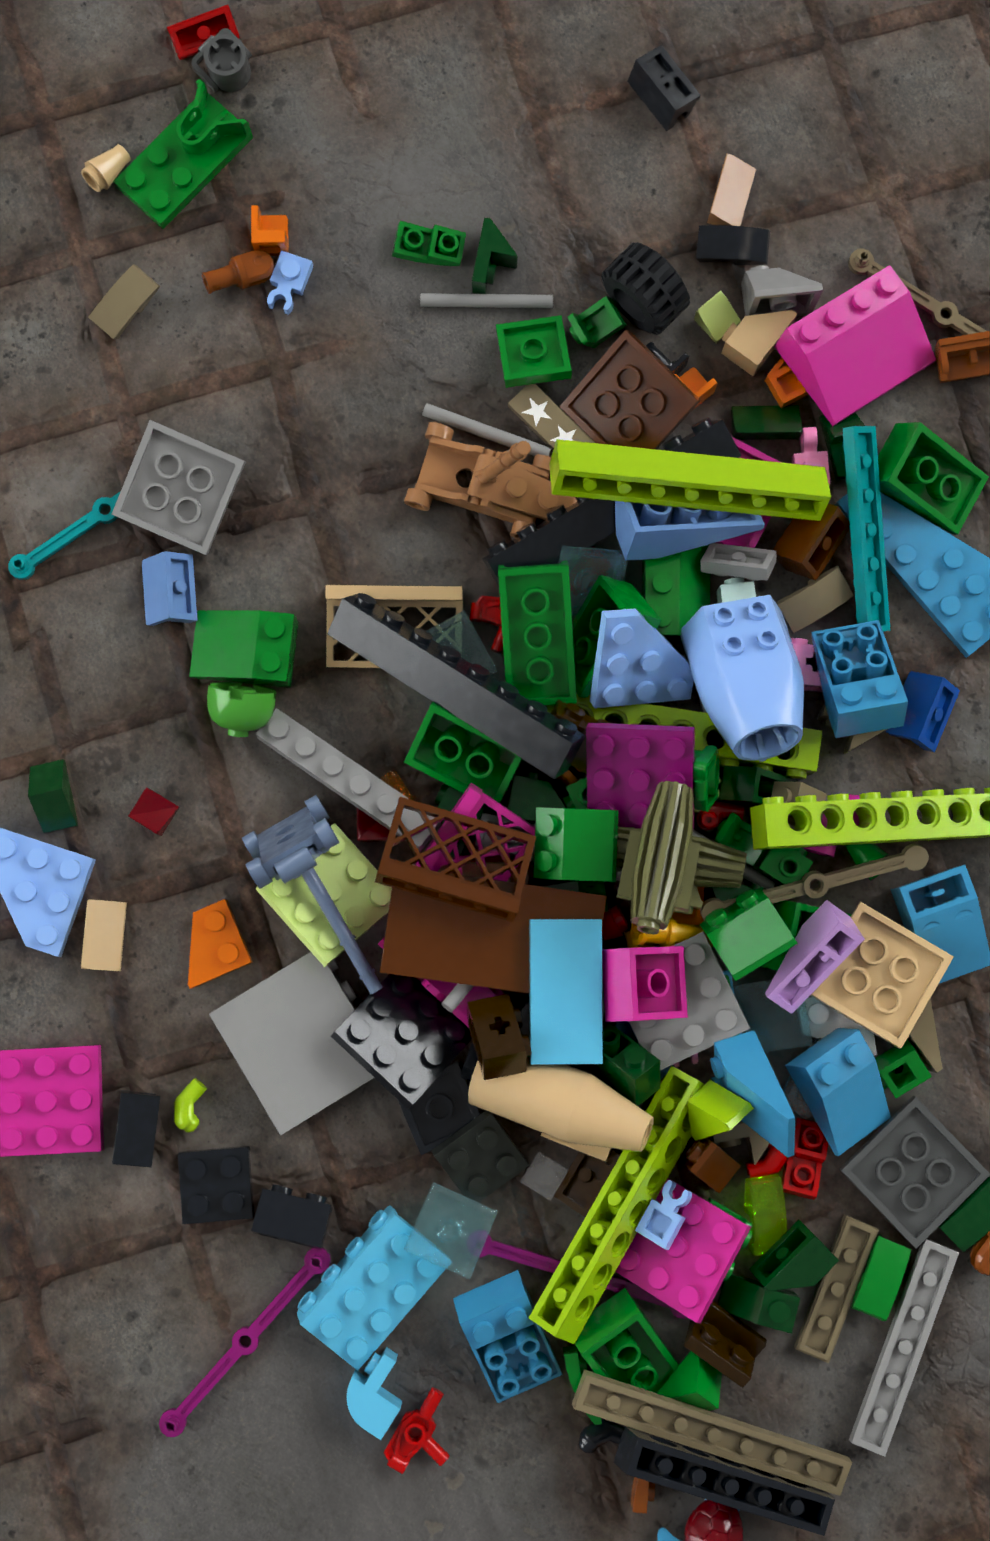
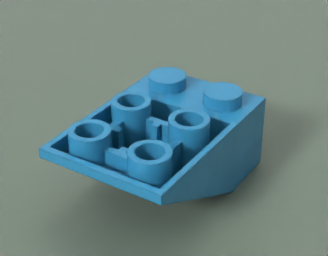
M879 620L811 632L826 711L835 738L904 726L908 699Z
M966 865L956 866L890 889L904 927L954 956L939 983L990 966V950L979 901Z
M518 1270L453 1298L460 1326L497 1403L562 1375L544 1329L529 1319L534 1305Z

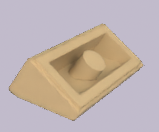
M87 900L81 969L121 971L127 902Z

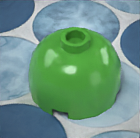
M233 682L210 683L207 692L208 712L211 719L218 726L228 729V735L248 737L249 731L261 729L268 724L273 716L276 690L260 685H253L254 688L241 686L242 683Z

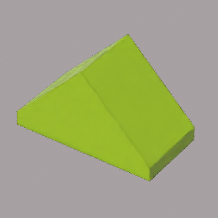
M709 1080L687 1100L691 1135L696 1141L730 1131L754 1108L748 1101Z

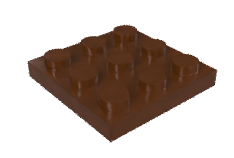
M625 330L559 407L595 443L657 450L701 400L633 333Z

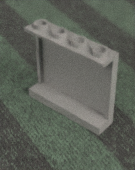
M309 952L209 1013L280 1136L374 1078L331 1037L334 1031L356 1009L353 1000L357 996L347 980L342 983L335 973V970L339 968L335 959L324 967L312 952Z

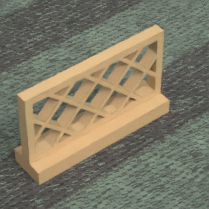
M326 585L327 633L334 619V606H339L342 598L364 593L373 597L377 601L376 604L387 611H391L388 607H402L396 612L398 614H401L408 607H416L426 617L416 628H421L429 620L443 634L436 642L440 643L446 637L455 649L460 652L462 658V586ZM422 607L436 608L428 615ZM441 608H456V622L445 632L432 617ZM456 627L454 641L448 634ZM327 634L326 667L380 668L369 660L354 661L359 656L358 653H355L348 661H334V646L339 641L334 640L333 637Z

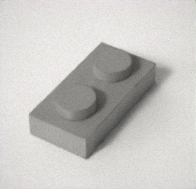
M712 543L708 546L700 562L701 572L711 573L716 576L742 577L752 581H767L777 561L775 550Z

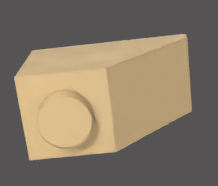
M793 310L750 315L745 316L739 325L732 323L722 337L725 344L721 354L751 376H754L775 349L774 346L785 329L794 323L797 313Z

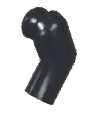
M601 1419L602 1424L595 1425L592 1423L581 1431L579 1447L585 1453H593L608 1441L619 1445L624 1427L609 1420Z

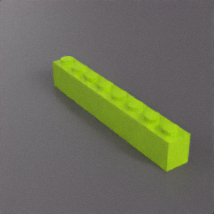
M556 439L549 463L552 495L815 521L821 520L831 499L826 469L820 466Z

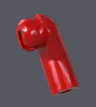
M769 1143V1151L765 1158L760 1159L755 1165L751 1162L745 1164L750 1181L778 1173L788 1158Z

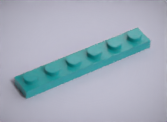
M876 426L843 428V449L845 454L857 624L879 620L883 632L891 631Z

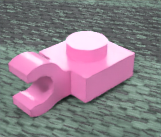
M803 428L799 438L801 453L793 454L792 464L825 467L830 485L828 452H817V428Z

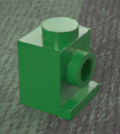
M908 1039L901 1049L893 1047L875 1058L883 1089L889 1088L895 1098L900 1097L932 1077Z

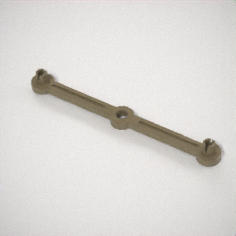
M866 249L855 250L848 260L850 271L856 275L866 274L871 277L885 268L875 262L872 253ZM899 277L910 291L914 304L931 314L933 323L937 327H952L963 335L986 331L960 315L954 303L949 301L939 302ZM947 310L950 313V318H943L941 311Z
M909 844L899 854L825 874L819 871H809L802 877V880L762 891L772 904L802 895L820 898L827 893L828 888L906 867L913 871L921 870L927 865L929 855L927 850L921 845ZM814 879L819 880L818 887L811 889L810 882ZM717 898L705 900L700 909L703 920L705 921L706 916L712 911L719 908L725 909L735 903L736 898L725 901Z

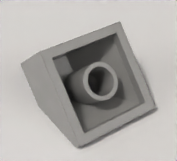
M765 265L755 266L749 271H745L741 283L745 316L787 310L795 311L797 313L796 317L807 316L813 312L823 291L822 283L781 268L769 269Z

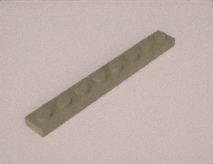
M587 1370L583 1371L572 1401L575 1410L838 1496L842 1493L852 1465V1461L848 1456Z

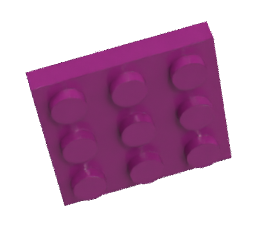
M588 723L586 726L587 809L619 810L618 827L642 828L644 817L657 784L665 781H676L686 784L693 791L694 828L693 767L695 727Z

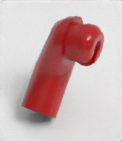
M715 801L708 812L700 811L698 813L697 824L703 830H712L724 819H728L732 812L743 820L744 805Z

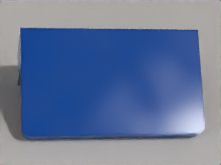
M911 671L903 686L908 699L904 726L887 729L886 733L891 736L909 739L923 750L935 752L960 690L944 677Z

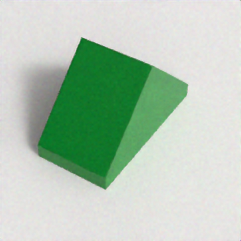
M690 1351L657 1394L708 1411L719 1409L722 1373Z

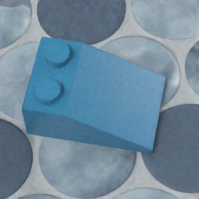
M837 1028L785 1065L835 1156H840L891 1118L876 1059L859 1029Z
M749 1031L714 1042V1057L710 1058V1063L715 1077H712L711 1080L752 1105L754 1109L741 1121L787 1158L794 1156L795 1116L755 1031Z

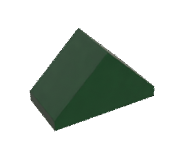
M62 759L31 766L28 798L43 833L78 826L65 760Z

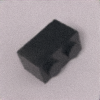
M274 1184L271 1190L263 1188L251 1231L254 1234L322 1250L333 1209L332 1205L326 1204L327 1198L312 1193H306L305 1198L292 1196L293 1189Z

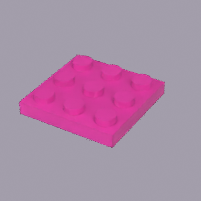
M101 1045L0 1050V1157L100 1152L104 1150Z
M678 1183L672 1192L674 1199L680 1198L686 1189ZM662 1189L656 1198V1201L660 1203L663 1201ZM692 1192L691 1201L686 1206L680 1207L677 1212L686 1219L670 1249L666 1250L637 1232L615 1272L689 1319L701 1324L751 1227Z

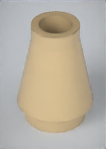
M117 144L114 148L86 161L81 174L93 190L100 192L102 189L108 190L125 165L131 161V157L124 147Z

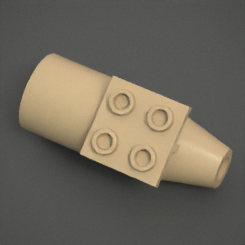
M529 1056L526 1057V1072L484 1080L479 1061H477L468 1091L469 1104L542 1132L541 1137L604 1162H607L612 1148L642 1152L647 1144L654 1123V1117L590 1073L566 1064L531 1065Z

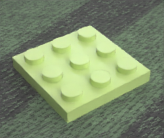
M334 823L331 825V828L339 840V844L315 859L317 865L314 869L352 935L356 936L355 940H358L388 914L392 887L375 882L378 870ZM302 875L287 883H284L282 879L277 881L274 877L272 878L273 882L259 889L257 886L256 890L324 967L345 951L343 946H340L337 935Z

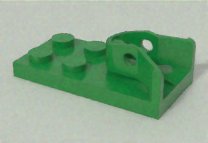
M201 79L196 81L198 88L195 99L113 181L117 189L162 229L253 139L249 122L245 119H237L208 93L206 85Z
M561 561L560 564L518 567L498 565L506 682L515 686L519 691L518 693L528 700H535L543 705H556L558 700L566 704L577 703L568 561Z

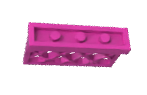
M473 783L469 784L451 811L477 819L476 814L485 803L497 811L499 821L497 825L506 828L519 826L530 833V835L535 836V826L483 793L482 789ZM502 815L512 822L503 823ZM446 820L437 832L442 842L459 834L454 824ZM462 825L464 830L468 828L467 826ZM477 830L469 835L476 834L480 851L483 849L480 833L485 832ZM434 839L431 840L425 851L437 845ZM458 841L446 846L449 854L454 850L455 857L452 859L455 863L470 856L459 857ZM507 843L503 844V849L509 859V853L518 851L512 859L514 861L524 855L526 844L508 847ZM497 849L492 850L480 858L486 866L485 857L499 855ZM440 850L424 858L429 869L438 872L441 866L448 865ZM419 862L415 864V866L421 867ZM462 867L458 868L463 875ZM507 870L494 877L493 880L507 882L511 873Z

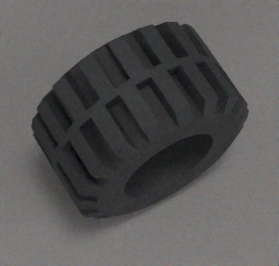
M631 243L602 272L601 278L605 290L618 310L630 322L650 334H661L690 305L689 293L677 271L658 252L641 243Z

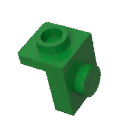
M608 296L603 297L581 314L572 313L568 316L572 325L569 330L575 341L580 345L583 344L592 348L597 347L626 326L614 302Z
M732 812L728 819H724L719 824L716 830L715 842L745 852L747 854L746 864L757 870L769 849H753L751 825Z

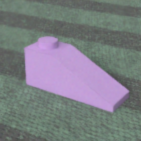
M828 900L802 925L795 938L798 944L788 950L765 992L767 998L791 1014L865 940L852 918Z

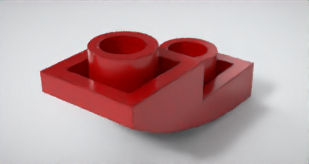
M801 1118L795 1119L794 1156L788 1157L785 1162L780 1192L811 1200L817 1198L822 1163L826 1160L828 1142L816 1122Z

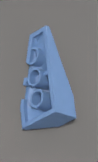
M615 501L616 537L625 561L662 558L762 530L765 525L761 515Z

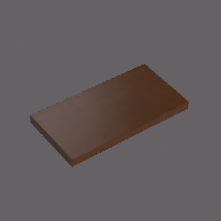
M451 873L447 874V875H449V876L455 877L454 874H451ZM462 875L465 880L470 882L481 879L479 877ZM494 880L499 890L514 893L516 883ZM488 882L481 884L490 887ZM524 884L518 914L511 922L392 887L380 973L530 993L529 919H602L603 926L607 896Z

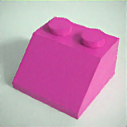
M684 946L602 950L605 1022L688 1018Z

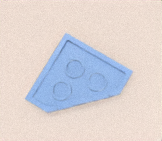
M635 608L602 611L590 702L594 708L691 699L694 679L688 660L656 628L654 629Z
M0 828V893L23 942L27 947L62 957L96 859Z

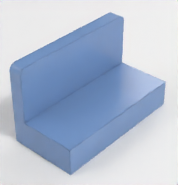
M164 551L143 559L142 574L146 625L155 626L166 621L182 623L197 621L193 555Z

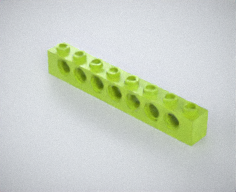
M576 693L577 703L575 704L581 707L585 714L596 720L615 717L622 724L639 725L643 722H648L652 725L695 727L694 749L703 750L708 746L706 742L708 733L713 732L721 736L708 713L651 704L594 708L590 702V695L586 698H581ZM547 705V712L551 713L555 705ZM803 728V736L799 743L790 749V757L787 760H782L777 756L766 759L763 762L739 759L723 737V746L717 749L719 751L720 767L739 766V764L772 772L773 769L786 771L787 777L806 779L807 775L817 772L822 731Z
M990 787L984 788V794H975L974 788H961L953 790L954 795H944L943 789L922 791L923 796L913 797L912 791H897L891 793V798H881V792L859 794L860 799L849 800V794L828 795V801H817L816 795L795 797V802L784 803V797L762 798L763 804L750 807L753 849L763 850L990 837ZM980 807L984 813L983 818L980 815ZM949 808L952 810L953 813L952 820L949 817ZM918 809L920 810V812H921V814H922V821H921V822L919 821V819H918V817H917V810H918ZM886 810L889 812L891 816L890 824L886 821L885 818ZM854 811L859 816L858 826L855 824L853 820ZM821 813L825 814L827 818L826 828L821 823ZM789 814H791L795 820L794 830L791 829L788 824Z
M673 1066L668 1070L660 1085V1089L655 1093L645 1111L654 1117L653 1127L645 1148L642 1152L623 1150L529 1316L530 1320L556 1338L575 1344L637 1234L635 1229L652 1199L656 1200L692 1136L687 1100L704 1084Z

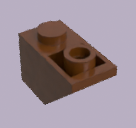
M707 1137L700 1139V1141L693 1139L683 1152L686 1158L682 1163L718 1193L722 1191L741 1167L739 1163Z

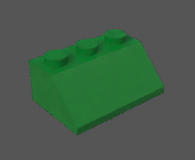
M710 544L658 559L642 560V597L662 619L657 630L671 643H682L680 636L682 627L702 606L710 605V573L701 572L700 562Z
M432 702L404 763L462 793L465 792L470 783H473L482 789L483 793L500 803L523 759Z

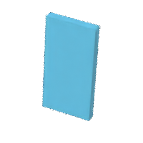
M529 919L530 1064H603L602 919Z

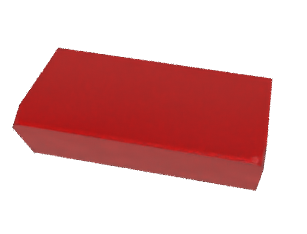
M228 4L166 27L179 60L197 54L199 52L197 49L211 35L215 37L224 28L231 30L237 38H240Z

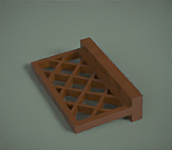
M399 797L375 882L512 922L518 914L520 898L537 836ZM403 809L418 812L424 824L408 832L401 821ZM427 815L432 816V817H436V818H434V819H432V820H429V818H428ZM446 820L454 824L459 834L442 842L433 825ZM462 825L470 828L464 830ZM399 828L402 835L395 838L397 829ZM428 828L437 845L420 853L411 837ZM480 830L487 832L493 844L477 852L467 835ZM496 835H497V836L504 837V838L498 840V838L496 837ZM462 838L471 855L455 863L446 846ZM404 840L407 841L415 857L405 862L389 858L392 847ZM511 840L525 843L524 855L511 862L502 845ZM497 849L505 866L489 873L480 857ZM440 850L450 867L440 872L432 871L429 869L424 858ZM475 860L484 877L475 882H470L463 878L458 868ZM419 862L421 867L412 864ZM521 863L518 874V872L515 869V866ZM509 870L516 882L514 893L499 890L493 878ZM453 871L455 877L449 876L447 874ZM488 882L490 887L481 884Z

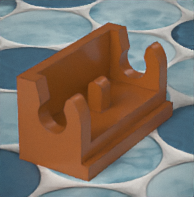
M990 331L939 339L934 348L940 383L990 375Z

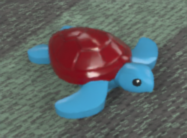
M705 1499L704 1502L693 1510L687 1520L684 1532L685 1541H743L740 1510ZM660 1527L658 1530V1541H683L677 1539L664 1527Z

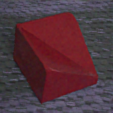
M146 788L128 817L162 836L180 807L153 790Z
M357 808V841L386 842L390 830Z

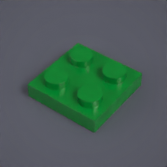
M562 315L496 324L505 388L572 378Z

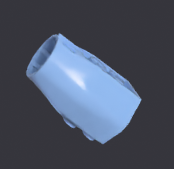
M771 595L702 606L682 627L680 636L699 698L710 719L739 759L763 762L766 759L789 751L799 743L803 736L804 681L781 609Z

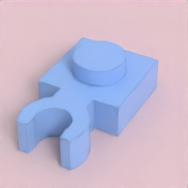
M281 250L270 278L271 285L277 287L267 297V304L270 309L274 308L277 300L283 299L286 301L283 308L285 314L289 315L294 307L292 295L293 293L303 295L313 269V262L311 260Z
M668 1180L663 1186V1201L660 1203L652 1199L635 1229L636 1232L666 1250L670 1249L686 1219L677 1212L680 1207L686 1206L692 1198V1192L685 1189L680 1198L674 1199L672 1192L677 1183Z

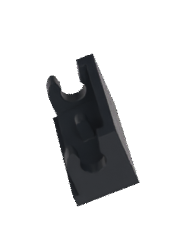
M662 45L636 59L627 81L666 131L674 127L681 114L684 118H687L692 112L696 101L701 96Z
M121 1090L112 1164L152 1167L160 1095Z

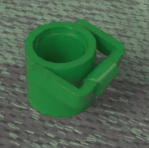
M713 745L706 746L703 750L694 749L693 786L695 810L708 812L718 798L720 759L719 751Z

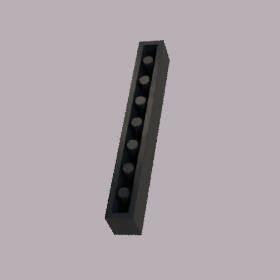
M709 417L705 418L691 427L693 433L683 439L681 435H677L662 444L666 451L733 458L742 456L723 419L711 421ZM575 497L576 503L567 508L563 504L552 509L546 514L548 519L536 526L535 522H532L516 532L519 537L507 543L504 539L487 549L489 555L482 559L498 587V565L518 567L560 564L561 561L571 559L616 531L615 501Z
M358 593L342 598L327 633L329 636L553 779L569 770L586 735L577 730V726L566 719H559L547 712V707L542 703L528 700L518 693L519 691L515 686L496 680L489 675L490 672L485 667L469 663L461 658L460 652L456 649L442 646L432 639L433 636L429 632L410 626L404 622L405 619L400 614L394 611H387L377 605V601L373 597L364 593Z

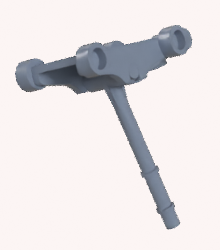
M316 794L304 801L306 807L258 835L255 831H252L242 837L247 850L253 858L252 861L245 865L259 889L273 882L272 878L274 877L277 881L282 879L284 883H287L302 875L337 935L340 946H343L360 975L359 979L363 980L369 993L373 994L383 988L374 973L375 969L371 968L355 940L356 936L352 935L314 869L317 865L315 859L339 844V840L327 821L330 817Z

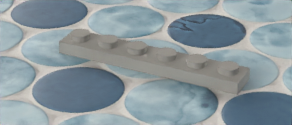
M276 708L268 724L256 732L257 739L390 830L399 797H407ZM403 809L401 821L408 832L424 824L418 812ZM427 815L428 818H429V820H432V819L436 818V817H432V816ZM441 822L433 825L436 831L441 826ZM399 828L397 829V836L402 835ZM427 828L411 838L421 852L432 835Z
M926 1239L919 1246L850 1434L849 1440L851 1443L884 1457L886 1456L958 1258L959 1252L929 1239Z

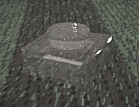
M538 1150L520 1182L551 1201L569 1170Z

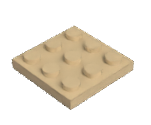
M859 902L851 918L865 940L810 996L901 1049L954 956L866 904Z

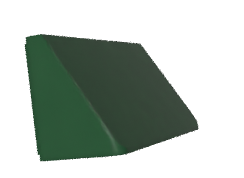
M788 405L782 409L780 406L731 407L732 437L738 440L799 439L802 434L799 405Z

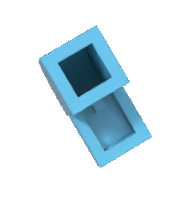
M388 1347L384 1349L381 1356L376 1352L373 1354L364 1369V1372L369 1374L367 1377L355 1369L347 1389V1406L352 1418L360 1427L379 1440L387 1432L402 1405L401 1399L381 1387L396 1363L398 1356L397 1353Z

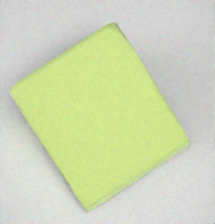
M721 290L696 311L694 317L697 324L715 343L722 339L732 323L738 325L741 322Z

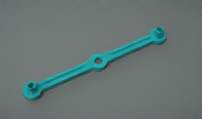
M120 492L111 498L101 497L97 499L93 504L92 511L27 555L17 554L13 556L8 563L10 574L19 580L29 579L34 574L37 565L99 523L110 524L114 522L118 517L112 515ZM105 505L111 508L107 515L101 514V508Z

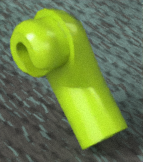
M194 1078L174 1101V1123L178 1129H183L187 1133L195 1131L199 1125V1119L194 1114V1103L207 1090L206 1086L197 1078Z

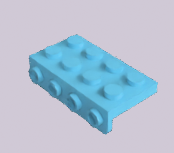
M391 1205L386 1207L384 1211L379 1210L374 1214L365 1233L361 1237H355L348 1244L345 1256L337 1265L332 1264L327 1268L321 1278L322 1282L313 1292H307L297 1307L300 1325L357 1371L452 1262L449 1256L399 1216Z

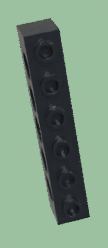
M626 1426L624 1427L613 1462L627 1475L825 1536L835 1502L834 1498L820 1489Z

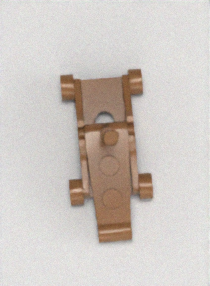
M430 422L428 424L425 438L429 440L427 453L415 488H408L404 499L406 505L422 511H429L432 500L435 499L511 522L513 526L510 536L515 539L519 537L516 532L522 527L535 522L536 518L547 520L546 514L552 509L563 504L567 508L577 502L575 497L552 495L551 481L548 480L550 477L549 463L551 457L537 454L534 456L532 465L521 462L531 451V446L527 441H520L513 444L508 451L503 453L497 451L496 453L479 445H468L451 441L454 430L437 422ZM463 470L473 472L468 488L461 487L456 481V476Z

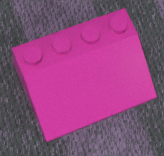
M890 265L787 327L774 346L832 426L840 423L936 361L910 291Z

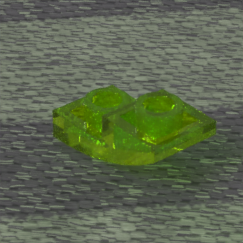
M778 1174L745 1179L744 1211L749 1215L750 1222L752 1223L749 1250L754 1256L765 1254L787 1232L784 1192L781 1177Z

